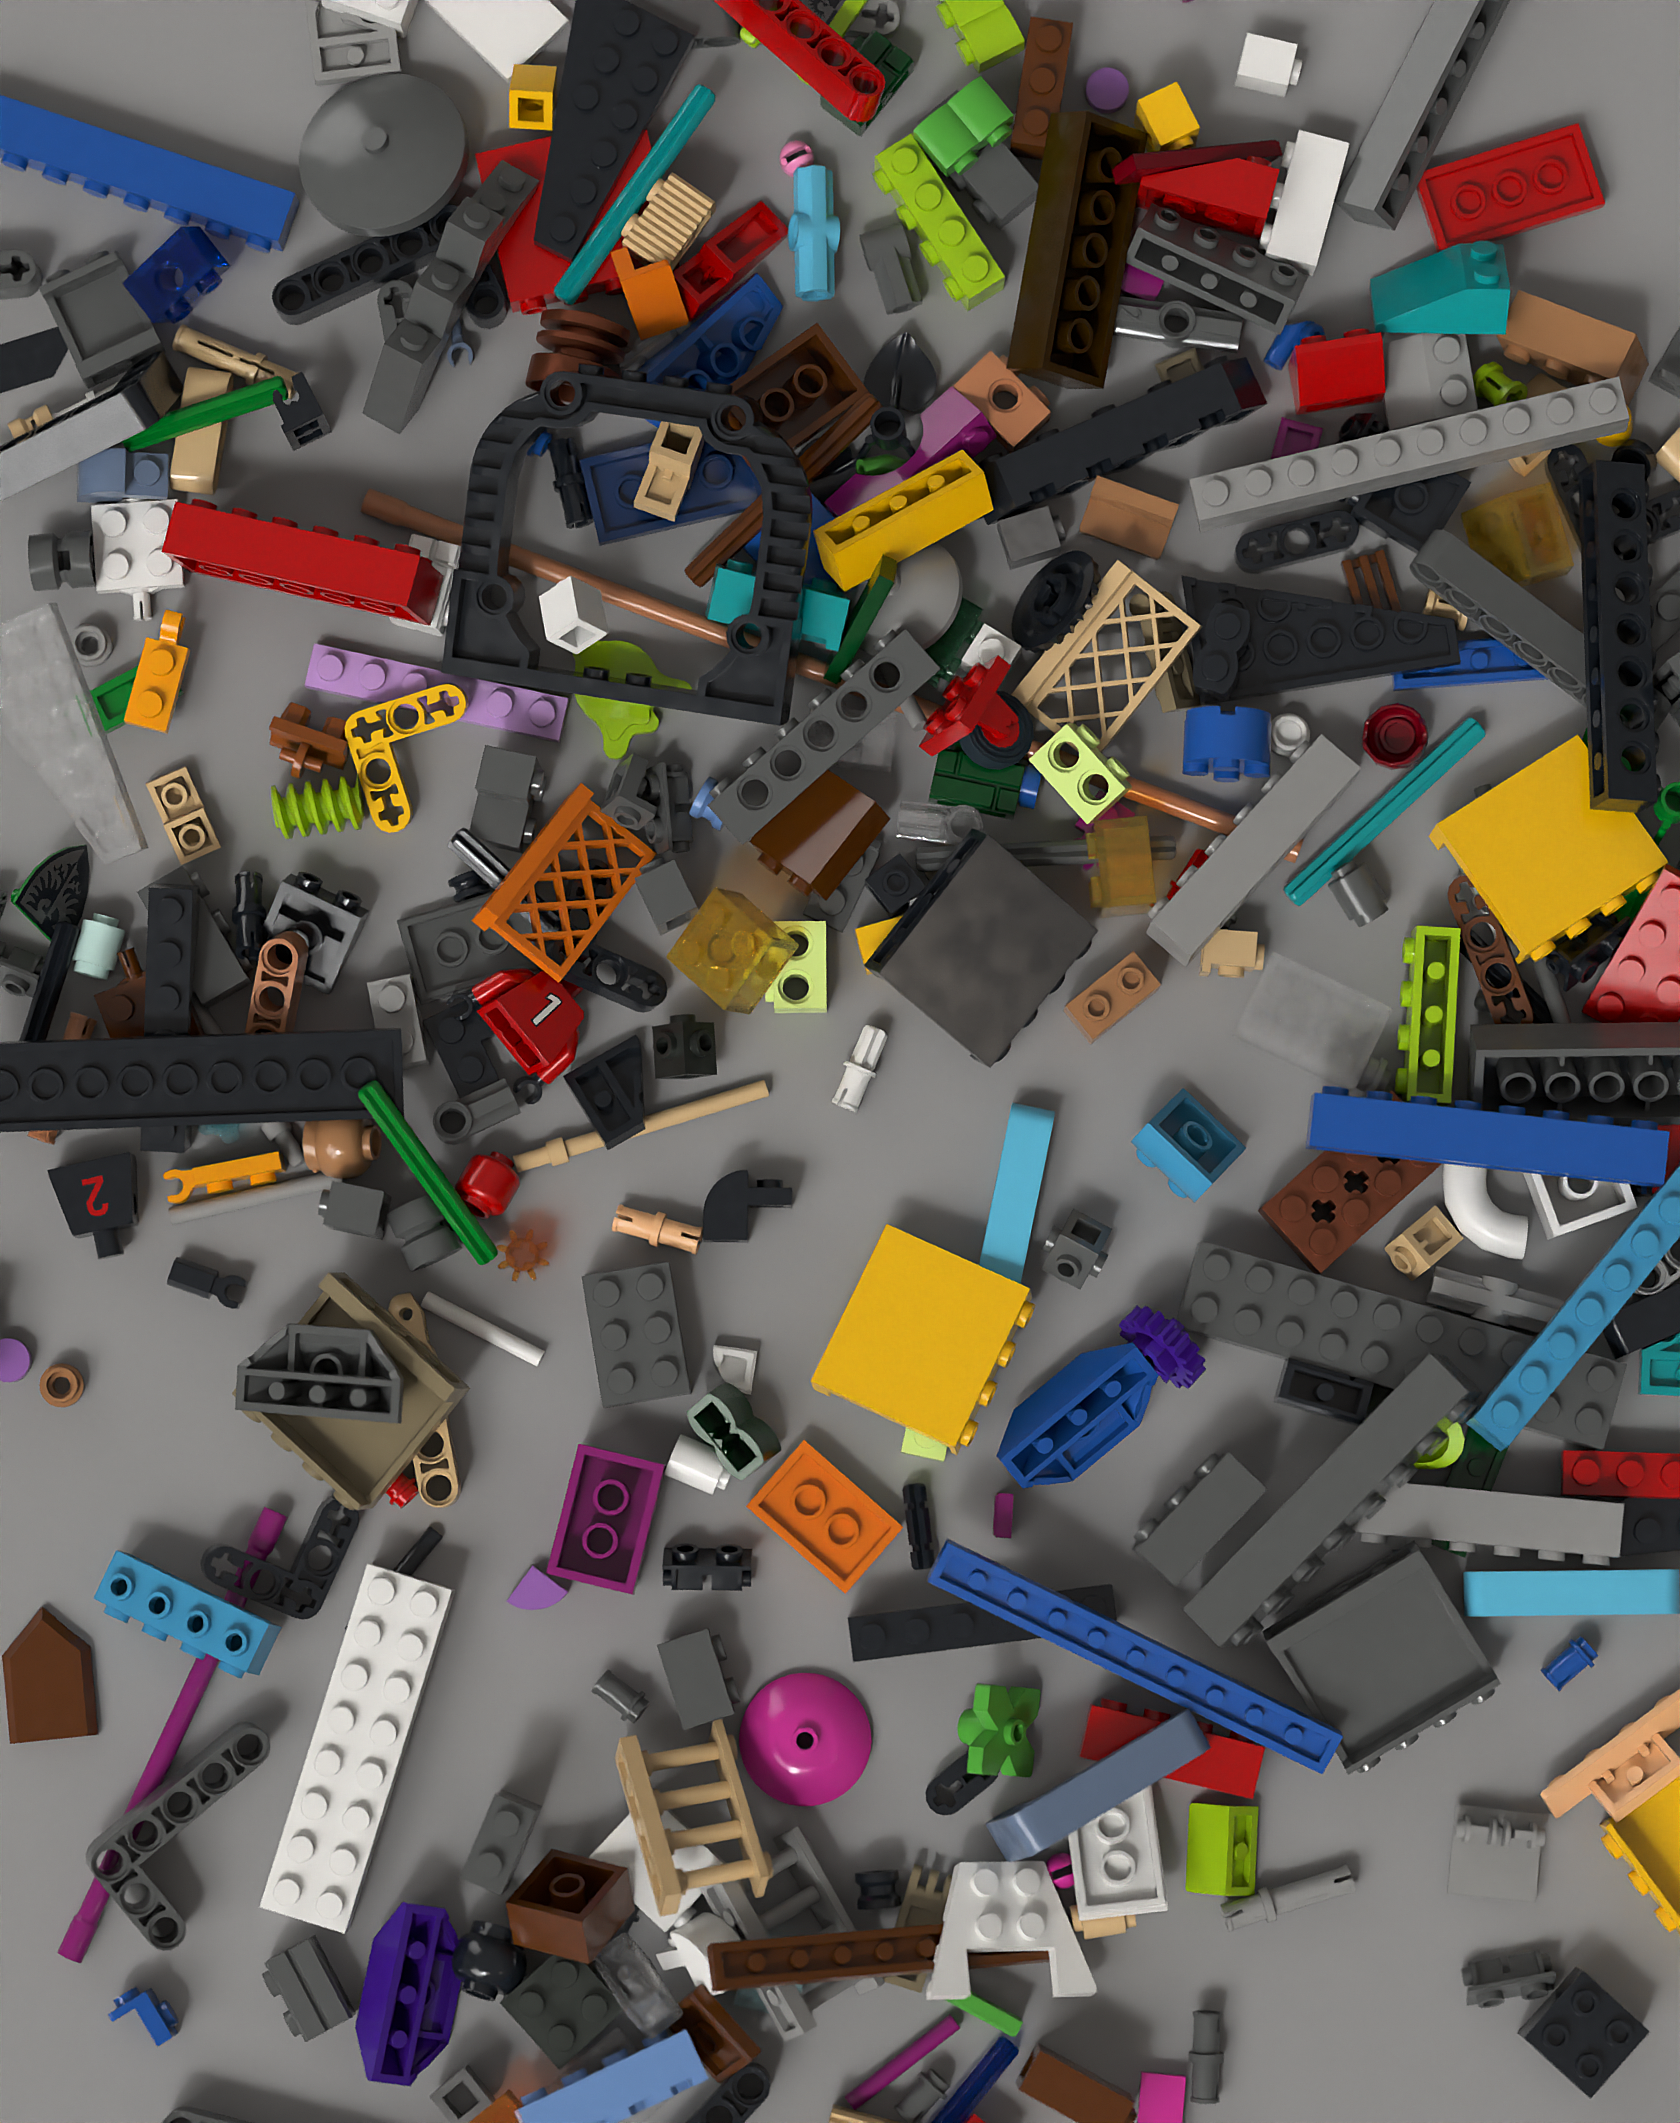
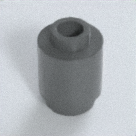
M1352 859L1331 872L1334 880L1328 884V887L1348 919H1354L1358 927L1370 923L1388 911V907L1384 902L1387 897L1365 862L1356 865Z

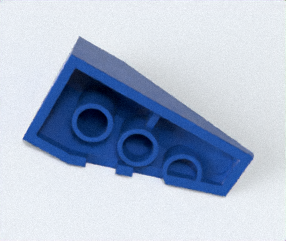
M755 273L655 354L637 371L646 372V381L663 383L664 376H675L690 379L689 387L706 389V382L730 385L746 373L756 352L762 349L783 309V305L761 276ZM645 419L652 425L659 428L661 421Z

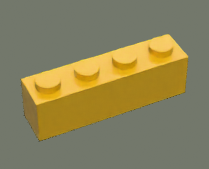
M962 449L815 529L813 534L823 568L845 592L869 579L882 555L896 560L897 564L994 509L984 471Z

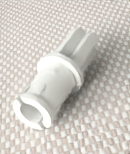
M866 1025L863 1028L850 1061H844L843 1065L847 1068L831 1103L849 1109L852 1112H858V1107L870 1078H876L877 1074L873 1071L888 1038L885 1031L871 1025Z

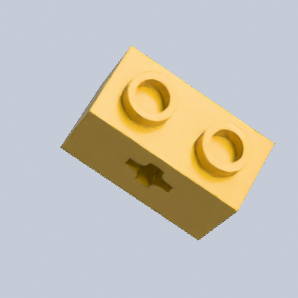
M1174 82L1138 99L1133 123L1137 130L1148 134L1146 142L1147 152L1195 148L1200 126L1178 82Z

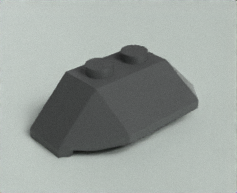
M287 1324L265 1342L252 1356L247 1357L238 1365L235 1410L402 1423L404 1377L373 1330Z

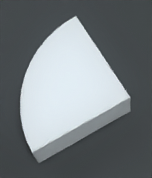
M714 1345V1362L721 1377L725 1382L732 1384L742 1393L751 1395L757 1351Z

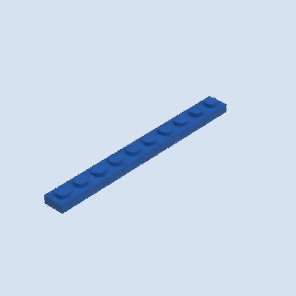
M948 1538L927 1575V1582L1187 1709L1189 1708V1710L1322 1775L1343 1738L1340 1730Z

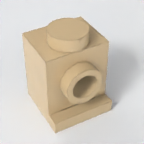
M1220 929L1201 950L1199 976L1208 977L1211 968L1218 969V976L1229 978H1244V971L1262 970L1265 945L1257 944L1258 932Z

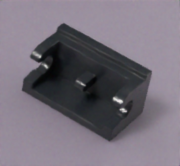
M303 372L291 377L294 390L299 394L298 401H292L290 405H287L283 402V397L278 390L273 392V402L284 422L281 428L293 451L332 432Z

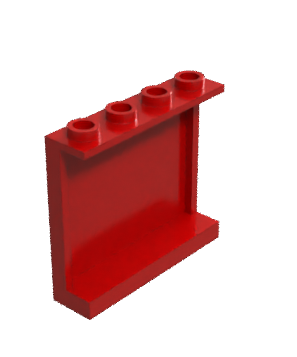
M647 129L585 243L650 152L651 145ZM552 136L475 154L482 184L501 160L539 180L536 193L519 214L497 248L512 312L521 311L522 315L540 313L547 309L546 305L562 301L554 294V288L571 265L570 262L534 244V234ZM647 200L638 211L637 214L639 216H641L644 210L648 207L650 202H648ZM621 236L610 252L623 248L622 241L625 237ZM611 253L608 254L572 305L587 301L589 299L588 295L603 291H605L606 295L624 293ZM630 256L635 270L645 266ZM679 263L677 264V266L674 268L673 271H675L677 268H679Z

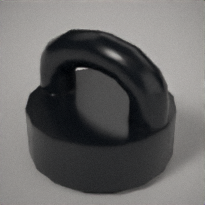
M1628 439L1612 454L1611 461L1644 464L1645 480L1656 470V455L1652 448L1643 441Z

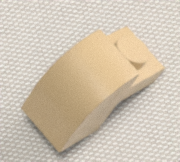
M668 422L660 423L649 451L648 467L634 500V508L675 522L686 491L691 486L705 439L699 427Z

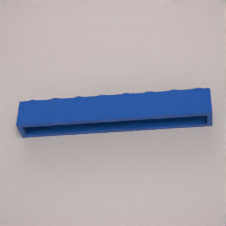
M0 95V158H2L1 163L5 166L25 172L27 167L42 171L43 178L60 185H66L68 180L83 185V191L98 198L107 199L108 194L123 198L124 205L137 211L148 212L150 207L165 212L164 218L179 225L188 226L189 221L204 225V230L207 233L218 238L229 239L231 234L246 239L245 244L257 251L269 253L271 248L283 252L300 205L296 193Z
M1323 1086L1322 1093L1315 1092L1310 1100L1305 1149L1657 1188L1665 1183L1669 1131L1658 1130V1123L1632 1120L1631 1127L1613 1125L1614 1118L1588 1115L1587 1122L1570 1121V1113L1550 1110L1543 1111V1117L1525 1116L1526 1108L1516 1106H1499L1498 1113L1481 1111V1103L1471 1101H1455L1454 1108L1437 1106V1098L1425 1096H1411L1410 1103L1393 1101L1392 1093L1367 1091L1366 1098L1348 1096V1088Z

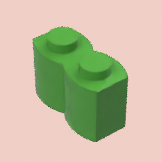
M980 75L961 89L946 104L923 120L913 130L915 140L946 177L955 171L961 175L978 161L979 157L976 153L988 144L994 148L1012 133L1010 126L1014 123V115Z

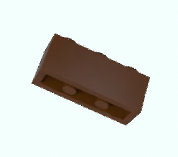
M1030 17L1010 147L1011 153L1016 157L1043 161L1051 113L1060 112L1073 29L1072 22Z

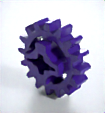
M1137 1305L1120 1322L1119 1327L1122 1329L1119 1333L1120 1336L1128 1341L1126 1344L1133 1342L1163 1382L1168 1383L1171 1380L1177 1388L1183 1385L1188 1389L1205 1372L1206 1368L1203 1364L1206 1360L1197 1353L1200 1348L1190 1340V1335L1184 1330L1185 1326L1175 1318L1171 1320L1165 1319L1160 1311L1154 1314L1148 1306H1144L1141 1309Z

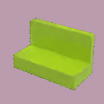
M1191 1803L1189 1805L1185 1886L1187 1892L1220 1896L1255 1895L1259 1806Z

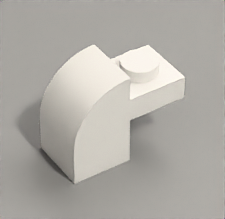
M702 1913L670 1933L671 1937L667 1939L670 1946L657 1953L656 1956L663 1970L686 1966L695 1986L698 1987L702 1984L711 1995H715L725 1991L712 1992L706 1947L711 1943L741 1940L723 1919L712 1913Z

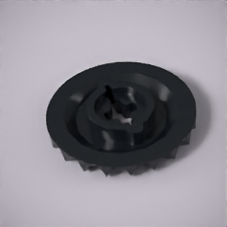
M1079 550L1061 554L1045 565L1030 581L1017 603L1011 624L1013 639L1023 649L1034 653L1042 649L1048 651L1054 643L1061 644L1066 634H1073L1075 626L1079 621H1084L1083 616L1085 612L1093 607L1091 600L1098 594L1099 589L1096 585L1101 578V575L1098 573L1099 565L1091 556Z

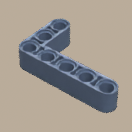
M1189 1708L1185 1709L1038 1798L1018 1804L985 1823L1007 1862L1031 1857L1209 1750L1211 1746Z

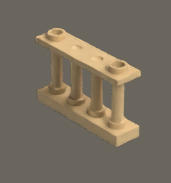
M722 1719L713 1721L709 1743L649 1754L647 1750L641 1751L637 1735L619 1738L615 1762L660 1917L676 1914L681 1897L686 1895L688 1889L749 1878L754 1896L757 1898L764 1896L768 1879L773 1877L770 1855L767 1851L762 1852L735 1764V1760H737L736 1742L732 1734H726ZM714 1760L720 1782L660 1793L658 1789L652 1790L649 1777L652 1776L653 1771ZM726 1799L732 1821L671 1832L669 1828H663L660 1816L663 1815L664 1810ZM735 1838L738 1840L743 1856L742 1861L685 1872L681 1868L675 1869L672 1859L675 1850Z

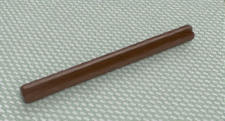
M865 393L799 457L809 484L870 426V420L874 412L883 407L872 394ZM762 494L685 568L687 577L696 586L704 587L713 578L716 563L726 565L728 559L734 558L762 530Z

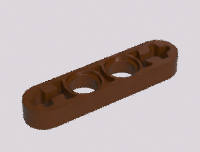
M1465 873L1461 874L1450 884L1447 893L1448 900L1458 928H1461V936L1495 1024H1513L1512 1022L1504 1023L1502 1017L1507 1014L1505 1000L1503 999L1496 1004L1493 996L1506 995L1514 988H1517L1520 995L1511 997L1514 1008L1516 1010L1524 1009L1526 1015L1521 1018V1024H1532L1534 1019L1533 1006L1504 929L1479 893L1474 898L1476 907L1480 910L1482 907L1487 906L1489 914H1479L1467 922L1464 921L1462 914H1470L1471 910L1466 899L1458 901L1456 894L1461 891L1462 882H1467L1470 887H1474V885ZM1486 922L1495 929L1496 938L1491 945L1482 947L1473 942L1471 929L1477 923ZM1492 964H1504L1511 971V981L1506 986L1498 988L1488 982L1486 971Z

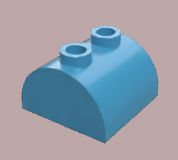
M1184 1088L1131 1141L1137 1148V1157L1144 1165L1152 1168L1157 1167L1169 1178L1168 1185L1174 1194L1182 1198L1189 1197L1194 1203L1246 1149L1232 1133Z

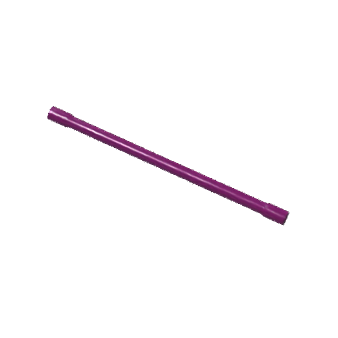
M264 1506L248 1540L246 1553L266 1561L269 1554L272 1553L288 1517ZM244 1560L243 1569L238 1567L235 1575L239 1578L234 1585H240L241 1574L250 1561ZM261 1570L256 1571L250 1579L251 1589H253ZM230 1590L227 1591L224 1597L225 1600L244 1608L248 1600L247 1597ZM206 1654L204 1660L195 1659L123 1816L163 1783L218 1665L219 1659L209 1654ZM141 1821L134 1826L132 1831V1838L134 1840L137 1839L145 1821ZM112 1849L107 1850L99 1869L108 1870L115 1867L119 1860V1852ZM95 1877L57 1951L61 1956L77 1963H82L98 1928V1921L110 1897L109 1893Z

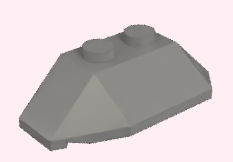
M1384 334L1382 340L1386 393L1383 400L1388 431L1478 410L1465 334Z

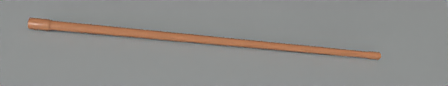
M370 488L367 491L361 513L396 526L410 528L461 547L463 525L410 506L403 500ZM511 544L509 566L556 584L571 575L600 590L602 601L730 649L726 635L729 627L727 624L707 619L706 616ZM744 631L746 642L757 647L761 637ZM798 651L795 674L835 689L840 688L845 683L843 679L838 684L824 679L826 662ZM875 680L880 687L889 688L888 685ZM858 692L849 693L851 695L866 700L865 697ZM914 695L927 719L937 708H942L940 704ZM900 706L894 710L904 714ZM1033 740L1030 750L1022 759L1029 761L1028 759L1044 744ZM1060 750V759L1065 765L1072 767L1077 763L1078 756ZM1095 774L1090 779L1089 784L1108 791V782L1102 775ZM1131 776L1126 778L1132 788L1123 796L1125 798L1229 836L1237 827L1233 823L1235 815ZM1304 839L1300 840L1284 860L1295 864Z

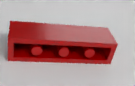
M1101 1698L1100 1706L1093 1704L1089 1706L1078 1756L1099 1761L1169 1719L1171 1714L1145 1708L1143 1716L1126 1713V1703ZM1196 1721L1211 1748L1163 1778L1253 1799L1265 1747L1255 1744V1741L1232 1730L1229 1737L1213 1734L1214 1725Z

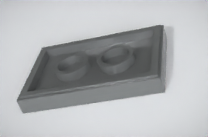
M492 893L397 920L421 1005L445 999L455 994L472 991V986L500 970L527 968L532 972L542 970L492 928L489 927L484 932L471 921ZM512 913L506 921L507 924L520 934L533 933L531 923L520 913Z

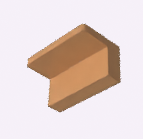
M1097 475L1079 531L1084 535L1159 560L1179 504Z

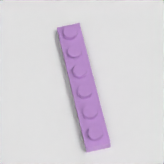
M315 643L305 681V687L308 689L377 704L441 684L452 683L465 691L469 703L467 712L457 721L560 743L569 704L568 698L476 678L444 674L440 670ZM447 691L441 692L442 700L427 705V696L421 697L420 701L425 706L428 715L439 710H446L448 715L451 716L454 714L453 707L459 704L458 697H450ZM402 704L398 707L400 709L418 712L416 708L410 704Z

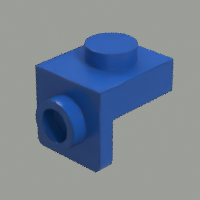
M134 1987L113 2000L117 2009L108 2014L111 2021H115L135 2008L157 2047L178 2034L174 2026L179 2023V2020L173 2008L166 2000L160 2003L152 1988L140 1993L138 1988Z

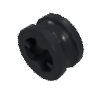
M474 870L460 874L448 881L449 887H453L456 890V895L453 896L456 903L481 896L492 890L491 886L486 884Z

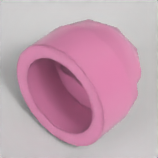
M790 141L780 152V166L791 177H793V172L797 168L814 165V153L811 147L803 141ZM801 150L806 151L807 154L799 156L789 163L787 162V157Z

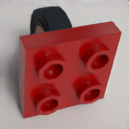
M997 655L983 665L980 662L976 663L965 677L956 676L943 692V697L946 698V701L942 708H937L926 720L923 729L927 733L919 747L930 756H934L959 740L967 756L974 763L986 769L1000 770L1018 763L1030 750L1034 731L1033 722L1026 707L1016 697L1007 692L997 691L1011 665Z

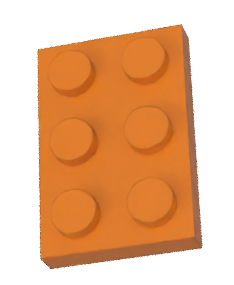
M805 1440L802 1441L746 1505L749 1510L845 1594L903 1529L901 1524Z

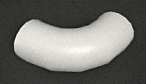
M1444 1164L1442 1177L1445 1205L1458 1230L1482 1250L1507 1258L1523 1259L1527 1243L1528 1217L1504 1212L1493 1204L1487 1193V1169Z

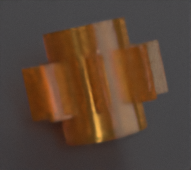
M529 1229L525 1238H518L513 1230L509 1231L512 1242L508 1247L504 1245H497L496 1247L499 1251L505 1253L506 1260L502 1261L498 1268L503 1270L511 1266L514 1269L512 1281L516 1283L520 1279L521 1273H528L529 1277L536 1281L537 1274L534 1270L539 1265L544 1267L550 1266L546 1259L541 1258L540 1253L549 1244L541 1242L535 1245L532 1242L534 1238V1230ZM524 1244H529V1252L535 1256L533 1262L525 1261L522 1268L517 1267L518 1260L512 1256V1252L514 1249L522 1250Z

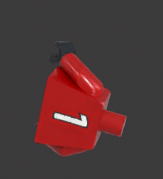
M527 968L500 970L472 986L471 993L467 995H452L448 999L447 1005L457 998H462L467 1002L468 1009L466 1013L454 1018L457 1020L467 1018L476 1004L480 1003L482 1005L477 1012L528 1075L536 1072L533 1077L522 1076L518 1078L513 1086V1091L518 1093L524 1085L533 1084L535 1087L534 1092L525 1102L527 1104H535L542 1097L541 1087L545 1083L551 1084L575 1060L580 1037L578 1026L584 1019V1011L574 998L582 992L583 988L563 979L557 982L543 970L537 974H534Z

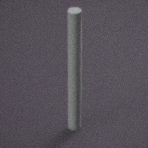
M321 1172L168 1208L172 1225L313 1193L323 1189H330L332 1181L343 1183V1179L329 1177Z

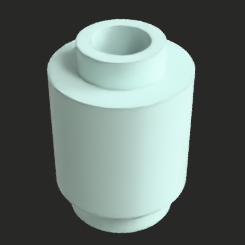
M96 913L93 914L92 921L83 919L80 928L81 932L72 960L76 961L74 972L101 980L108 979L109 972L115 970L118 960L117 953L120 952L125 930L117 928L118 919Z

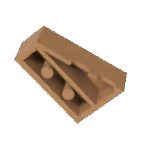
M1518 290L1508 311L1506 335H1496L1503 351H1505L1504 355L1512 361L1523 365L1530 363L1548 374L1576 386L1619 377L1628 407L1649 365L1636 333Z

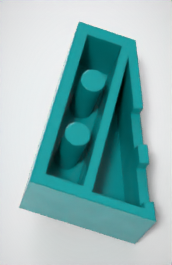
M728 559L727 565L716 563L705 612L707 619L730 624L735 618L750 613L756 572L752 571L753 564L735 559ZM813 577L812 584L804 583L799 618H803L800 642L802 639L825 644L826 649L839 651L850 599L843 591L837 590L838 584L836 582ZM748 623L745 626L746 629L761 632L755 624Z

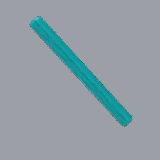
M701 84L694 87L555 286L554 294L560 300L572 305L578 299L622 236L621 232L627 221L634 213H638L653 185L664 176L715 103V94L710 89Z
M1472 717L1463 721L1284 886L1283 891L1289 900L1295 905L1301 906L1333 877L1331 875L1333 870L1352 860L1485 737L1486 733L1481 724Z

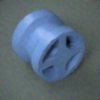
M708 777L700 789L689 815L696 819L703 817L711 822L712 828L721 831L724 824L707 806L714 800L709 792L718 785V781Z

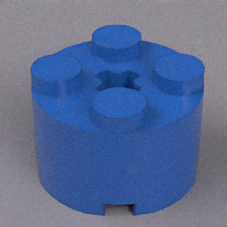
M1205 706L1187 710L1186 720L1184 721L1182 773L1189 776H1205L1208 773H1214L1213 780L1217 782H1238L1240 774L1251 778L1269 777L1272 736L1271 714L1260 709L1235 706V711H1221V706Z

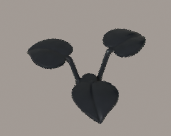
M908 332L902 333L886 344L875 356L866 371L864 385L869 393L883 405L871 417L870 428L872 434L866 436L865 443L856 457L852 458V452L848 446L809 484L811 493L824 507H827L824 502L857 473V460L865 458L873 445L876 444L879 448L888 451L903 447L910 458L916 452L910 440L906 438L905 419L899 411V407L906 411H916L924 407L933 398L936 391L937 378L931 361ZM819 438L812 440L806 446H804L797 455V457L799 458L804 452H806Z

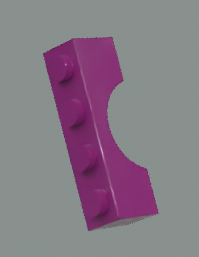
M951 386L920 414L923 424L922 440L915 454L904 465L892 472L878 476H866L855 473L824 503L832 515L837 518L962 449L973 459L997 437L996 433L982 411Z

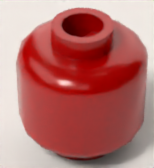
M492 1151L490 1155H474L468 1161L455 1184V1190L474 1216L481 1219L502 1215L520 1186L519 1176L512 1169L514 1166L513 1161L499 1152Z

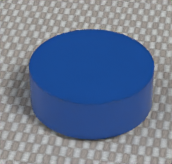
M1033 764L1025 766L1017 803L1021 807L1030 809L1035 807L1041 773Z

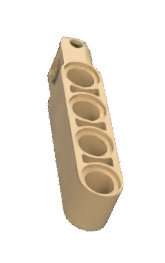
M411 1292L397 1294L392 1297L389 1302L388 1313L437 1357L436 1351L430 1343L425 1312ZM411 1309L413 1312L412 1318L404 1320V1312ZM449 1416L435 1431L444 1441L442 1452L438 1456L427 1457L420 1450L413 1458L420 1496L427 1505L435 1508H446L453 1505L461 1494V1481ZM438 1475L446 1476L452 1485L450 1495L442 1501L433 1499L429 1493V1483Z

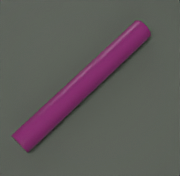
M949 2014L845 2095V2099L854 2110H857L957 2032L960 2026Z

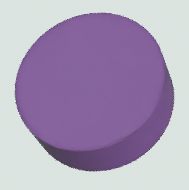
M1101 68L1095 71L1087 81L1085 90L1086 100L1090 107L1099 113L1111 114L1117 112L1127 101L1129 85L1126 77L1120 71L1113 68Z
M4 1338L0 1340V1381L8 1383L17 1382L23 1379L30 1371L32 1355L29 1348L23 1342L12 1338Z

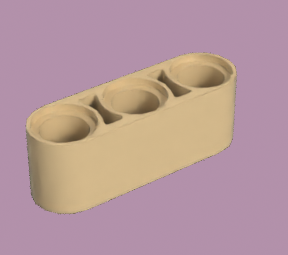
M189 367L185 377L180 408L233 391V373ZM228 420L176 437L170 471V489L215 495L219 481Z

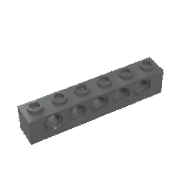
M893 629L889 631L873 646L878 652L877 655L866 664L859 658L840 675L845 681L840 688L833 694L828 688L824 689L807 705L813 712L799 723L793 717L774 734L780 740L768 752L759 747L742 763L747 770L739 778L733 781L727 776L709 792L714 800L707 806L742 845L940 670L939 666L906 629L899 635ZM882 663L895 665L900 673L898 683L891 688L880 687L874 680V671L877 666ZM850 692L862 694L867 701L866 711L856 718L848 717L841 709L843 697ZM824 721L832 726L834 738L829 745L817 747L810 742L808 731L815 722ZM783 751H794L801 759L800 770L793 776H783L776 769V758ZM754 779L764 782L768 788L767 799L758 806L748 804L743 798L745 784Z

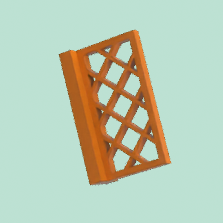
M582 783L565 798L471 920L484 932L489 927L492 928L557 982L563 979L634 885V878L641 875L639 869L650 863L657 854L629 830L617 824L613 818L600 812L601 808L591 800L594 793ZM587 815L601 825L604 840H584L581 823ZM574 834L575 841L567 842ZM615 847H628L641 858L640 861L633 868H618ZM605 848L609 869L590 870L586 849ZM562 850H577L580 871L561 872L558 853ZM550 865L551 872L544 873V871ZM627 876V878L621 884L620 877ZM611 877L614 894L612 898L595 899L591 878ZM582 879L585 900L566 901L562 880ZM539 881H553L557 902L537 903L534 884ZM526 896L528 904H520ZM604 907L598 915L597 908ZM587 908L590 927L587 930L571 931L568 909ZM558 910L562 931L542 933L538 911ZM529 912L533 933L520 934L507 924L506 921L512 913ZM573 939H580L574 947ZM544 941H564L566 958L560 966L546 955Z

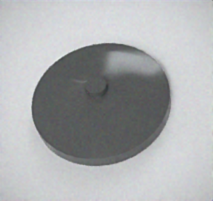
M399 73L366 77L335 93L319 108L304 133L299 152V172L302 185L318 212L339 229L368 237L391 236L403 233L431 219L455 195L468 166L469 136L464 120L452 100L445 92L431 82L416 76Z

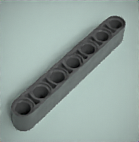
M1433 530L1409 566L1413 576L1587 708L1584 634L1457 537L1444 530ZM1618 671L1620 680L1628 686L1626 677ZM1656 690L1658 703L1654 713L1656 732L1672 708L1669 700L1658 690ZM1620 714L1622 723L1629 728L1627 718Z

